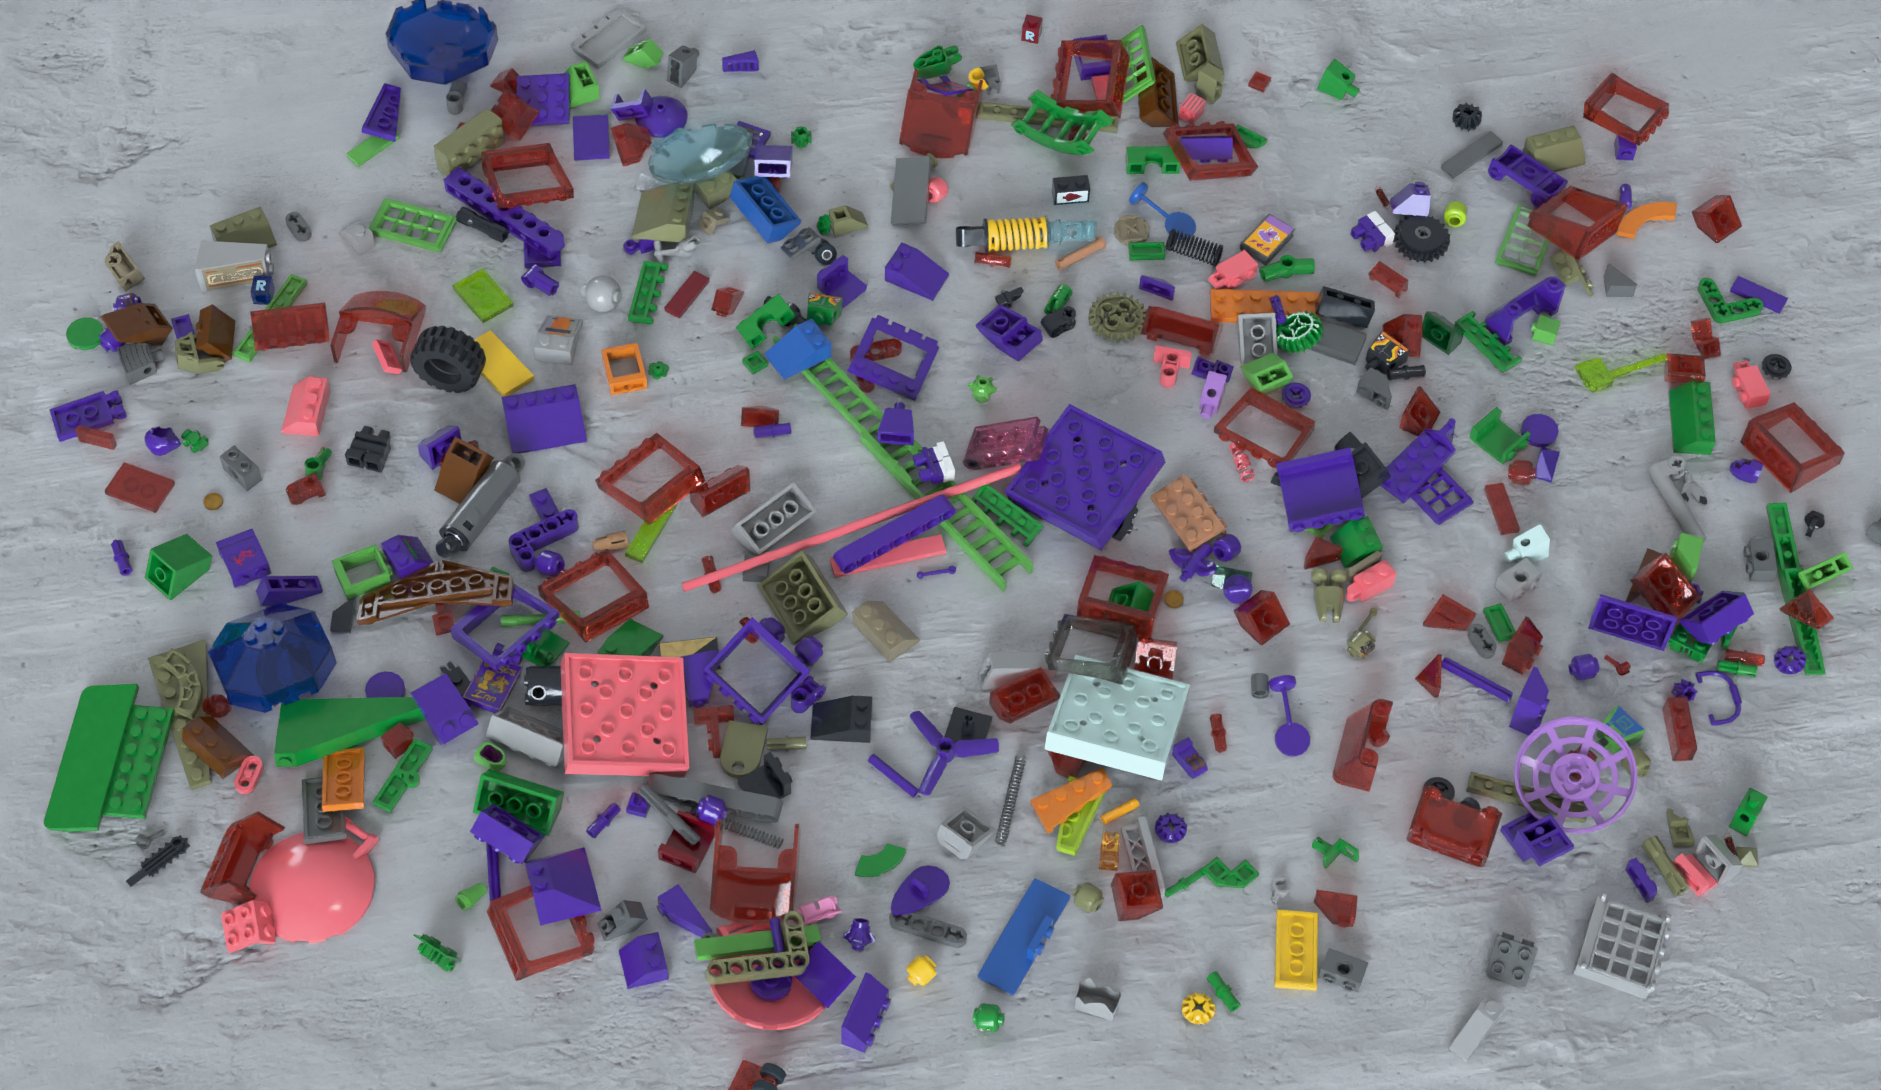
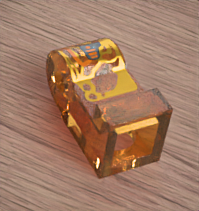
M1103 831L1099 869L1117 871L1119 862V833Z

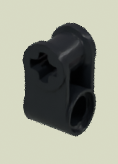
M1066 306L1044 316L1040 323L1051 338H1055L1075 327L1076 311L1073 307Z

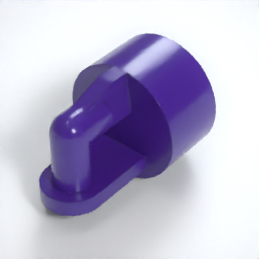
M1232 575L1225 581L1223 592L1230 602L1243 603L1252 594V584L1243 575Z

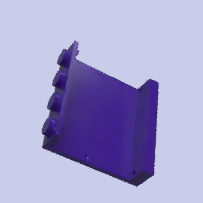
M1351 447L1276 463L1290 532L1295 531L1299 533L1308 528L1318 529L1327 524L1337 525L1342 523V521L1359 520L1360 517H1365Z

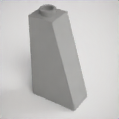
M989 652L977 674L981 690L1053 679L1060 669V662L1057 660L1055 652Z

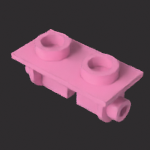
M831 895L817 900L819 908H815L814 902L800 906L796 910L801 914L804 926L815 925L821 919H831L837 913L842 912L836 905L838 904L836 897H831Z

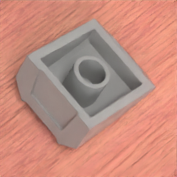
M963 806L940 824L936 836L940 846L943 845L958 856L960 860L968 859L991 837L996 829Z

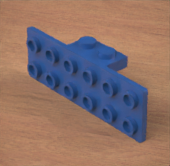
M1035 878L978 973V978L1011 995H1015L1037 955L1042 954L1045 948V941L1053 935L1054 926L1069 902L1070 895Z

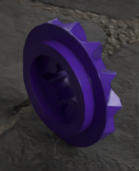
M1294 382L1282 389V400L1285 401L1286 405H1291L1292 408L1296 406L1301 409L1302 406H1307L1311 400V392L1304 384ZM1293 394H1294L1295 396L1298 394V395H1299V398H1298V397L1292 398V397H1293Z
M1786 645L1784 648L1778 649V652L1774 655V663L1780 672L1790 675L1796 674L1805 667L1806 655L1802 648L1799 649L1795 645ZM1793 654L1794 660H1791L1788 665L1786 658Z
M1168 812L1166 815H1160L1155 822V833L1165 842L1175 843L1182 840L1186 835L1187 824L1184 818L1179 817L1177 813L1169 814ZM1169 822L1172 823V826H1176L1174 827L1173 833L1170 830V828H1168Z

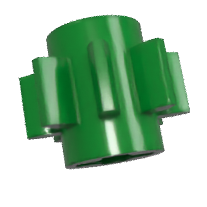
M803 126L796 127L795 131H791V143H795L797 148H806L808 143H812V132Z

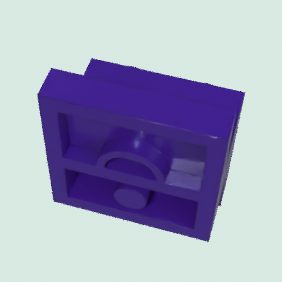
M1527 813L1501 826L1500 829L1523 862L1533 858L1539 867L1574 848L1571 840L1551 814L1536 820L1530 813Z

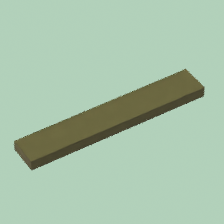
M1475 772L1470 773L1466 792L1524 807L1517 794L1515 783ZM1521 785L1524 795L1535 791L1534 788ZM1553 793L1545 796L1551 804L1561 808L1563 798ZM1540 799L1528 802L1533 810L1558 816V814L1548 809ZM1583 801L1571 802L1568 811L1583 812L1588 809ZM1566 817V819L1574 820V821L1581 822V823H1585V821H1586V817H1583V818H1569V817Z

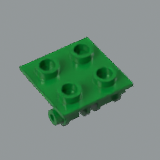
M1679 622L1667 646L1678 653L1683 646L1681 655H1683L1686 648L1689 649L1686 657L1693 651L1690 659L1699 663V661L1704 662L1712 644L1699 642Z
M545 629L538 641H531L527 645L528 647L521 657L536 666H551L570 642Z
M424 933L422 936L413 935L424 942V944L420 943L417 948L419 954L430 961H434V964H438L445 971H453L455 960L462 961L456 956L458 954L456 951L440 945L441 941L432 936L429 937Z

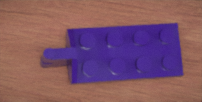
M1450 418L1439 431L1426 428L1386 467L1391 478L1380 486L1402 503H1405L1455 454L1456 449L1452 445L1455 419Z

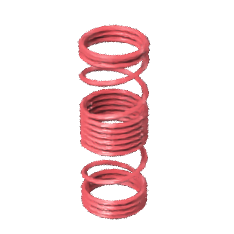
M1240 440L1234 441L1229 445L1231 453L1234 454L1233 459L1238 468V473L1241 474L1240 479L1241 481H1250L1255 477L1253 469H1247L1242 473L1239 472V469H1245L1249 467V464L1251 465L1248 455L1244 454L1245 452L1236 454L1239 451L1245 450L1243 449L1244 443ZM1253 474L1249 478H1242L1244 475Z

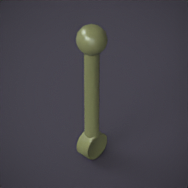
M1376 608L1370 609L1369 616L1358 630H1363L1369 620L1377 615L1378 610Z

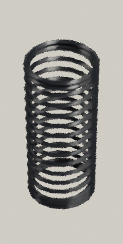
M1174 228L1170 231L1165 246L1166 250H1172L1177 254L1180 253V255L1184 254V256L1191 257L1192 259L1195 258V260L1199 259V261L1206 262L1207 264L1210 263V265L1215 267L1218 265L1223 252V245L1220 244L1217 248L1218 244L1214 245V242H1212L1209 247L1210 240L1206 244V239L1202 243V238H1200L1198 242L1199 237L1195 239V235L1191 238V234L1187 237V233L1184 234L1183 231L1180 236V230L1177 233ZM1207 250H1208L1207 258H1206L1205 261H1204V257H1205V255H1206V253H1207Z

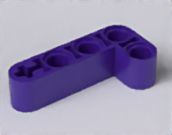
M567 509L512 534L508 540L509 548L518 567L524 572L534 570L536 567L535 551L577 532L579 529L577 513L572 509Z

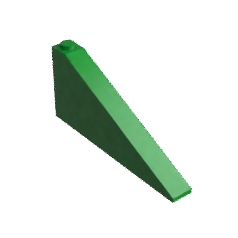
M413 697L282 699L274 749L276 767H297L425 720Z

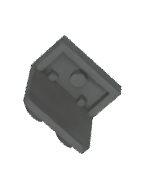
M1502 932V935L1497 934L1486 975L1522 988L1525 987L1538 950L1534 946L1535 942L1522 939V942L1514 940V935Z

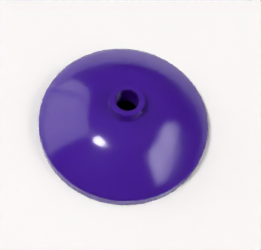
M668 96L652 97L653 103L649 116L635 118L638 128L643 133L651 137L665 138L679 133L685 127L688 115L685 106L679 100Z

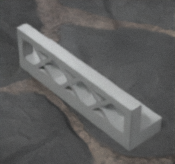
M1146 816L1138 817L1137 824L1121 827V833L1139 900L1144 901L1164 897L1165 884ZM1137 831L1139 837L1136 841L1128 838L1127 832ZM1135 847L1143 851L1144 855L1141 859L1132 854ZM1140 865L1148 869L1146 877L1137 872ZM1147 883L1152 886L1154 892L1143 894V885Z

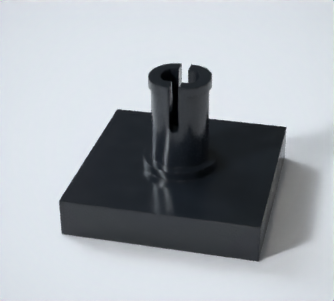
M954 707L944 737L950 738L954 743L959 740L986 739L992 723V716Z

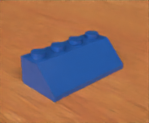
M754 176L734 181L729 197L767 244L784 239L801 224V219L766 177Z

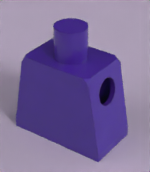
M896 402L894 408L885 409L878 428V443L914 445L912 411L905 409L904 403Z

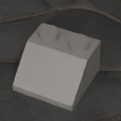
M1704 835L1693 855L1718 882L1719 886L1737 876L1743 866L1739 857L1734 855L1727 848L1726 843L1716 835Z

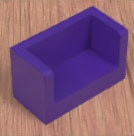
M646 89L642 90L640 99L626 102L622 100L619 94H615L611 111L618 121L649 116L653 99Z

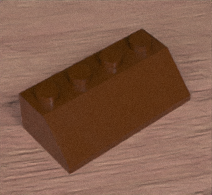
M1151 57L1156 81L1138 94L1139 117L1142 122L1147 123L1151 127H1177L1179 124L1174 73ZM1145 62L1136 67L1137 71L1145 66ZM1146 71L1137 76L1138 83L1147 77Z

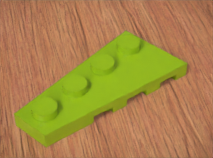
M1069 776L1068 783L1078 778ZM1106 792L1094 801L1086 803L1082 810L1074 812L1067 817V821L1060 824L1056 845L1057 851L1073 856L1077 855Z

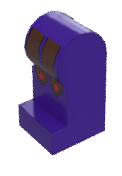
M1189 737L1173 746L1172 756L1192 779L1208 771L1206 762L1199 756Z

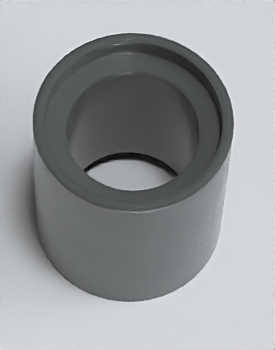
M1255 673L1251 676L1252 697L1263 699L1269 696V677L1267 674Z

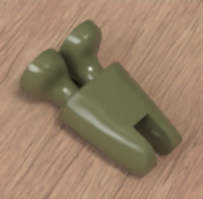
M1315 569L1311 572V579L1317 585L1314 588V599L1319 621L1326 622L1327 610H1332L1333 623H1339L1344 603V589L1340 586L1347 580V572L1344 570L1332 571L1329 576L1330 586H1327V570Z

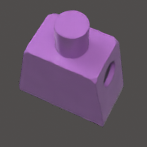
M1212 371L1208 372L1200 398L1199 409L1201 410V417L1210 419L1212 414L1218 413L1225 393L1226 375Z

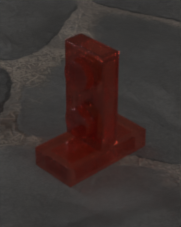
M733 705L693 708L694 725L707 724V734L712 736V739H708V749L713 751V758H720L719 723H727L729 720L734 721Z

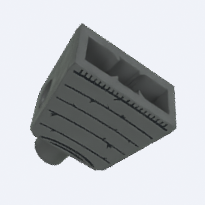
M147 343L117 348L129 385L156 374L157 370L154 363L165 360L161 349L150 352Z

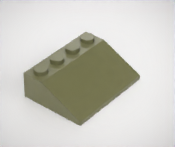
M675 181L642 192L632 239L668 242L686 240L695 200L694 182Z
M803 550L757 585L794 644L800 642L804 637H811L834 626L848 615L814 559Z

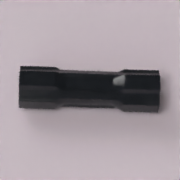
M461 207L456 214L457 222L473 227L496 241L504 243L508 238L509 228L499 223L491 222L466 207Z

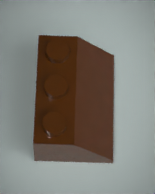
M198 716L183 727L182 742L222 779L241 767L245 758L254 756L214 717Z

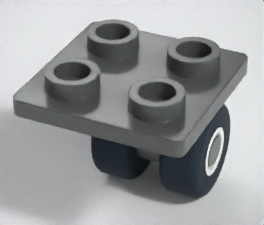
M810 227L802 229L796 237L786 240L783 246H781L782 251L791 259H794L805 250L811 251L813 255L815 254L816 260L822 265H830L837 257L835 247L827 240L820 238Z

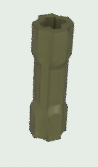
M1653 836L1646 839L1642 844V848L1648 857L1653 860L1674 896L1686 892L1690 884L1684 875L1678 871L1659 838Z

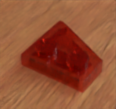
M1442 594L1423 622V626L1466 631L1476 617V613Z

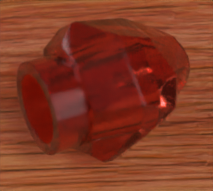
M220 694L206 697L202 703L203 711L214 718L224 717L232 710L230 702Z

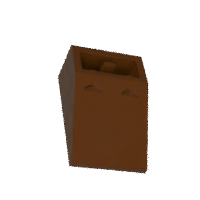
M138 303L101 315L102 320L113 334L115 340L121 343L163 345L173 329L156 304Z
M455 437L446 452L434 491L460 504L489 468L494 457Z

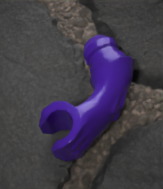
M1622 184L1620 186L1618 208L1621 211H1627L1632 207V190L1629 184Z

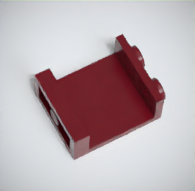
M679 810L677 815L700 837V841L696 845L691 846L673 829L666 844L661 843L659 846L658 857L659 860L696 874L717 834L716 824L703 821L691 812Z

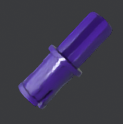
M790 422L784 424L771 423L766 426L754 427V437L772 436V438H775L777 435L791 434Z
M115 539L111 543L115 555L114 561L117 562L121 575H129L133 571L128 560L129 554L125 551L122 540Z
M611 803L602 814L597 815L596 820L586 829L588 835L596 838L605 827H609L610 821L621 811V808L616 803Z

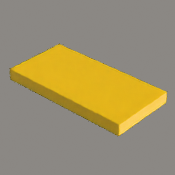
M491 330L474 340L483 348L486 357L485 366L481 374L503 397L509 396L534 380V375Z
M1277 909L1274 987L1316 991L1318 913Z

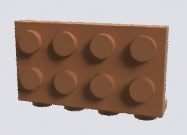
M1184 474L1150 497L1186 548L1191 552L1217 534H1227L1225 530L1227 525L1221 517L1218 519L1213 505L1206 503L1208 500L1204 493L1197 491L1198 486L1192 478L1189 480Z

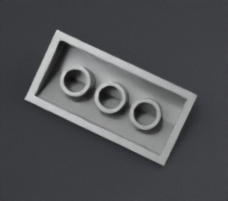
M793 482L735 524L731 532L743 547L759 556L817 511Z
M510 707L492 714L486 737L492 739V742L507 745L510 750L515 752L521 751L531 759L542 760L545 765L550 767H557L564 763L562 729Z

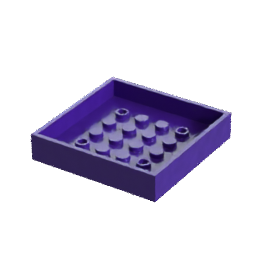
M1069 404L1005 492L1008 499L1015 505L1102 551L1166 462L1162 451Z

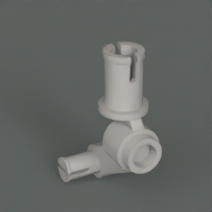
M694 235L688 240H682L675 249L663 251L661 241L653 242L655 248L654 257H656L658 263H664V257L666 256L689 257L693 254V249L701 245V242H698L701 240L698 236Z

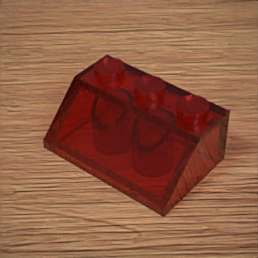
M736 465L733 468H728L717 477L710 478L706 483L694 487L690 491L691 504L702 517H705L750 492L749 468Z
M1663 553L1642 567L1630 580L1653 610L1678 617L1676 622L1701 598L1700 594L1667 553Z
M1040 667L991 691L989 705L1000 720L1011 724L1058 701L1061 695Z

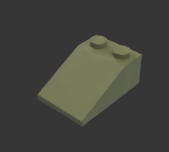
M710 155L680 172L686 181L694 182L695 193L709 210L730 198L734 181L737 180L727 167Z

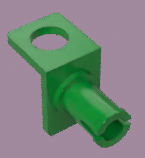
M1317 837L1312 843L1313 849L1324 854L1323 865L1325 868H1328L1340 853L1355 862L1359 861V850L1341 838L1333 845L1320 837ZM1346 848L1350 849L1353 854L1349 853Z

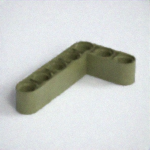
M789 911L784 916L781 930L785 952L713 960L707 966L705 972L706 981L712 985L803 974L809 963V954L801 914L797 911ZM793 920L796 922L797 925L791 926L787 923V921ZM797 940L800 945L794 946L790 941ZM794 960L802 961L803 966H797ZM779 962L783 968H776L773 963ZM752 965H760L762 970L756 971ZM738 967L741 973H735L731 968ZM717 969L720 975H713L710 970Z

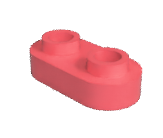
M249 756L241 764L234 780L235 788L240 794L251 793L258 783L264 768L262 760L258 756Z

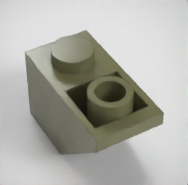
M846 205L829 209L830 227L834 237L868 228V223L861 211Z

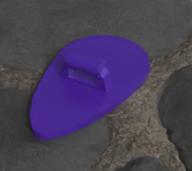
M927 865L915 869L894 894L891 912L895 915L908 914L936 902L949 890L950 880L944 870L936 866Z

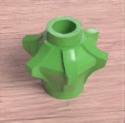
M977 375L976 380L968 383V387L973 391L972 396L976 401L980 403L987 402L991 394L997 392V387H994L992 383V377L986 378Z

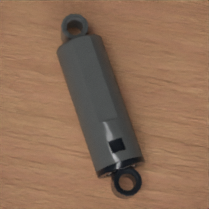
M513 453L502 461L492 462L440 528L439 533L442 539L436 544V552L440 557L448 558L458 551H467L520 483L521 480L518 472L525 466V460L522 455ZM446 543L450 545V550L447 549Z

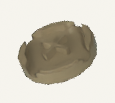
M1129 214L1122 216L1115 223L1114 235L1119 242L1128 245V243L1145 242L1149 237L1150 226L1145 219H1141L1138 215Z

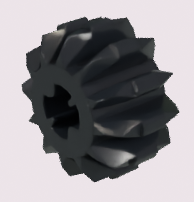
M1465 102L1464 105L1459 104L1453 111L1452 122L1455 123V127H1460L1461 131L1466 129L1469 132L1471 129L1475 130L1481 124L1482 112L1479 111V107H1474L1473 103L1468 105Z

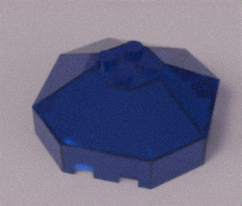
M426 0L411 1L412 5L407 8L400 6L395 9L385 33L387 46L411 79L446 85L489 65L498 42V34L495 23L489 20L488 14L482 7H478V13L469 4L457 3L453 5L451 1L438 0L437 5L427 9Z
M283 603L275 604L226 623L208 650L229 705L263 713L273 710L272 706L283 702L284 705L300 700L299 695L309 691L311 695L318 693L337 664L332 646L315 611Z

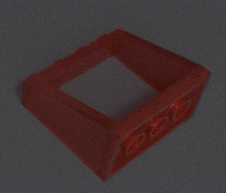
M1062 40L1061 47L1058 48L1059 60L1055 65L1054 91L1050 98L1057 101V105L1064 109L1068 106L1083 113L1101 109L1107 115L1119 116L1121 118L1130 55L1121 40ZM1072 56L1111 61L1105 100H1066Z
M1569 186L1565 190L1562 189L1558 195L1552 196L1547 203H1542L1537 210L1534 209L1528 217L1530 220L1527 226L1579 261L1616 234L1628 206L1623 202ZM1566 202L1595 223L1588 227L1551 215L1550 213Z
M1795 402L1749 420L1740 441L1758 461L1764 463L1763 466L1790 493L1839 465L1845 454L1842 448ZM1790 417L1826 454L1800 463L1768 429Z
M1094 555L1079 596L1076 622L1151 641L1167 588L1169 574L1160 570L1148 569L1144 566L1128 564L1124 561L1108 559L1105 556ZM1097 570L1157 585L1149 612L1088 597Z

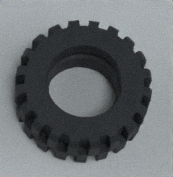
M432 326L420 333L410 355L411 366L421 380H425L430 386L437 387L436 389H443L450 393L452 391L461 393L462 391L466 392L472 389L478 382L486 362L483 348H481L477 341H474L473 337L466 335L461 330L458 331L453 327L447 328L446 326Z

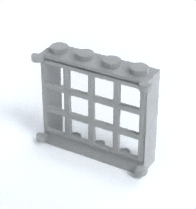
M1603 892L1602 897L1597 895L1593 904L1589 926L1585 933L1584 942L1578 956V963L1573 974L1646 999L1650 992L1653 993L1657 981H1654L1653 978L1654 975L1659 974L1661 963H1658L1659 957L1663 958L1666 946L1663 943L1664 940H1668L1671 932L1668 925L1672 915L1667 914L1666 919L1607 900V893ZM1606 914L1620 917L1621 921L1607 917ZM1625 920L1640 924V928L1625 923ZM1604 921L1619 926L1616 938L1601 933ZM1646 926L1658 930L1660 932L1659 934L1645 930L1644 927ZM1623 928L1638 932L1635 944L1620 939ZM1642 934L1657 939L1654 951L1639 946ZM1599 938L1614 942L1611 954L1596 949ZM1619 944L1634 949L1630 961L1615 956ZM1638 951L1653 956L1650 968L1635 963ZM1595 954L1610 959L1606 971L1591 966ZM1614 961L1629 966L1626 978L1611 973ZM1633 968L1648 972L1645 984L1630 979Z

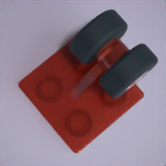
M743 1060L728 1090H778L777 1086L783 1083L786 1073L782 1068L772 1063H764L761 1067Z

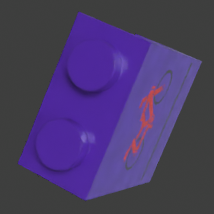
M253 528L216 542L221 559L223 558L234 588L244 586L251 581L262 579L263 576L272 574Z

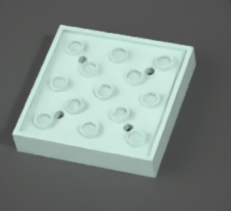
M1075 655L1047 732L1045 750L1162 780L1187 702L1190 684Z

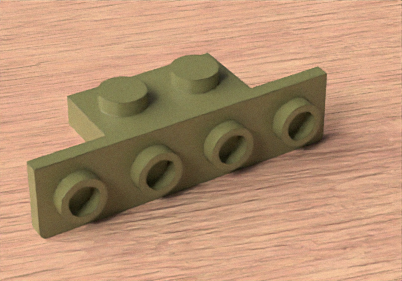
M1562 233L1559 234L1565 249L1549 257L1559 279L1566 287L1581 280L1589 296H1593L1591 289L1594 287L1589 278H1585L1584 275L1587 273L1583 265L1579 266L1578 261H1580L1576 251L1572 252L1571 250L1574 247L1569 238L1566 239Z

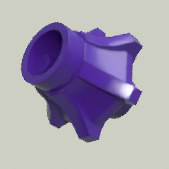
M863 918L853 919L850 929L843 934V938L848 940L852 945V949L861 951L864 950V946L875 942L876 938L871 933L869 920Z

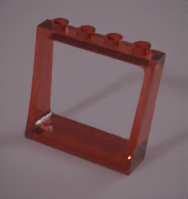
M1610 73L1585 101L1583 118L1640 146L1643 142H1648L1650 134H1654L1656 127H1660L1663 119L1668 118L1669 103L1633 86L1616 74ZM1615 94H1618L1655 110V113L1639 131H1636L1601 109Z
M1219 121L1214 125H1210V122H1204L1200 126L1189 123L1185 127L1174 124L1163 132L1189 181L1251 176L1258 168L1234 123L1226 124L1225 121ZM1226 133L1233 138V148L1240 162L1197 165L1177 136Z
M550 143L481 152L482 170L498 209L514 208L520 205L531 206L535 203L547 204L550 201H565L574 198V188L561 167ZM547 165L560 184L559 187L503 194L494 172Z
M1250 388L1214 426V433L1218 434L1222 441H1231L1235 443L1237 449L1241 451L1246 449L1251 452L1254 458H1263L1269 466L1277 468L1276 463L1294 459L1301 447L1314 432L1316 421ZM1252 405L1301 431V434L1286 456L1280 457L1226 427L1247 406Z
M655 433L650 438H645L639 447L631 449L622 460H617L609 470L602 471L600 477L595 481L601 491L621 503L650 525L706 480L698 464L661 435ZM657 449L664 450L684 468V470L642 502L637 501L612 485Z
M608 549L600 553H593L589 559L578 561L574 567L569 570L564 569L560 571L558 576L552 579L547 578L543 581V584L537 586L539 596L548 605L558 610L559 615L586 643L649 608L647 592ZM603 566H609L630 591L628 594L584 618L576 615L554 595L557 591Z
M531 885L492 900L487 910L488 917L516 981L592 955L595 948L593 945L594 936L592 932H587L586 918L584 915L569 918L581 945L580 947L536 960H528L506 909L532 898Z

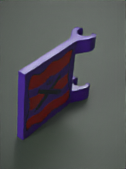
M939 76V79H942L943 82L929 84L926 79H918V82L921 83V87H917L919 91L928 89L943 95L973 92V88L952 82L948 76Z

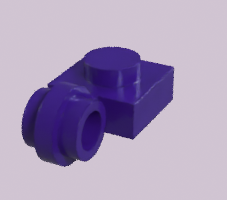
M630 239L624 243L623 249L629 255L635 254L638 250H640L641 254L655 251L653 244L655 240L638 239V243Z

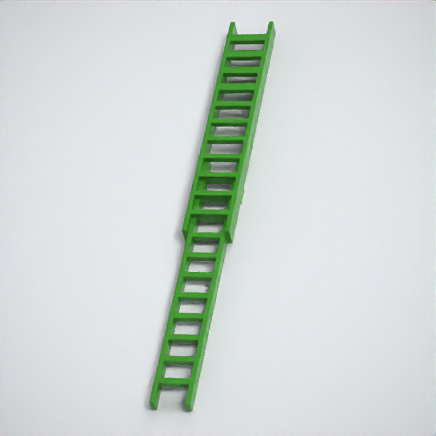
M777 336L773 337V343L776 344L780 340ZM830 358L824 360V363L811 371L808 369L801 371L860 433L861 443L915 500L957 485L954 481L944 482L923 495L916 487L924 482H921L920 478L913 482V478L908 474L917 468L913 460L902 467L897 461L909 452L913 455L922 453V446L914 440V445H904L897 451L889 454L885 448L891 444L878 443L871 436L878 431L880 422L868 430L860 424V422L873 414L881 421L883 412ZM829 367L835 374L821 383L815 375ZM841 379L846 386L832 395L826 387ZM852 391L858 398L843 406L837 399ZM863 402L869 410L854 418L848 411ZM965 493L949 498L951 504L959 500L966 508L939 525L1002 591L1006 590L1007 583L1002 578V575L1018 564H1021L1029 574L1033 572V563ZM972 513L977 520L958 532L953 524ZM982 526L989 531L971 544L965 539ZM996 538L1001 545L982 557L977 550ZM1007 551L1013 556V558L996 569L989 564Z

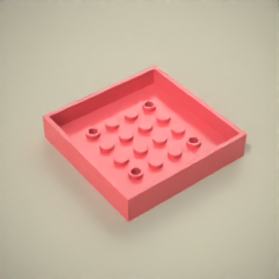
M564 653L561 661L565 774L649 776L654 773L670 777H685L689 769L683 658ZM591 683L597 684V687L592 686ZM651 685L656 686L657 689L651 688ZM594 738H598L600 742H595ZM653 740H658L660 744H655Z

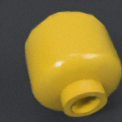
M918 955L907 965L906 971L909 975L906 978L914 986L917 984L926 986L936 976L935 968L937 965L927 955L924 957Z

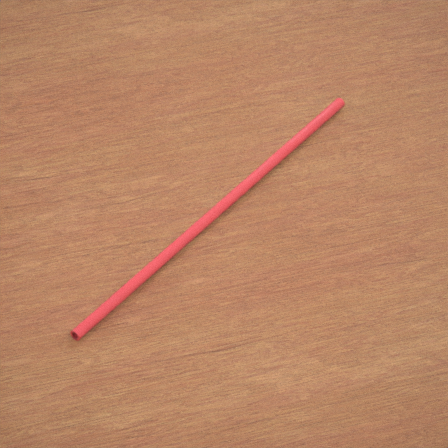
M1019 463L688 580L681 583L684 592L908 513L937 496L944 494L947 498L1009 477L1017 474L1021 470V466Z

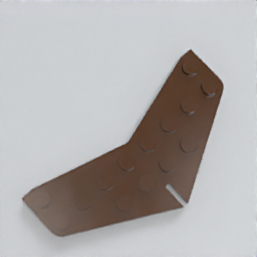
M438 560L362 596L359 601L356 620L358 626L371 625L374 622L435 603L505 607L513 605L515 584L513 578L509 575L442 560L440 571Z

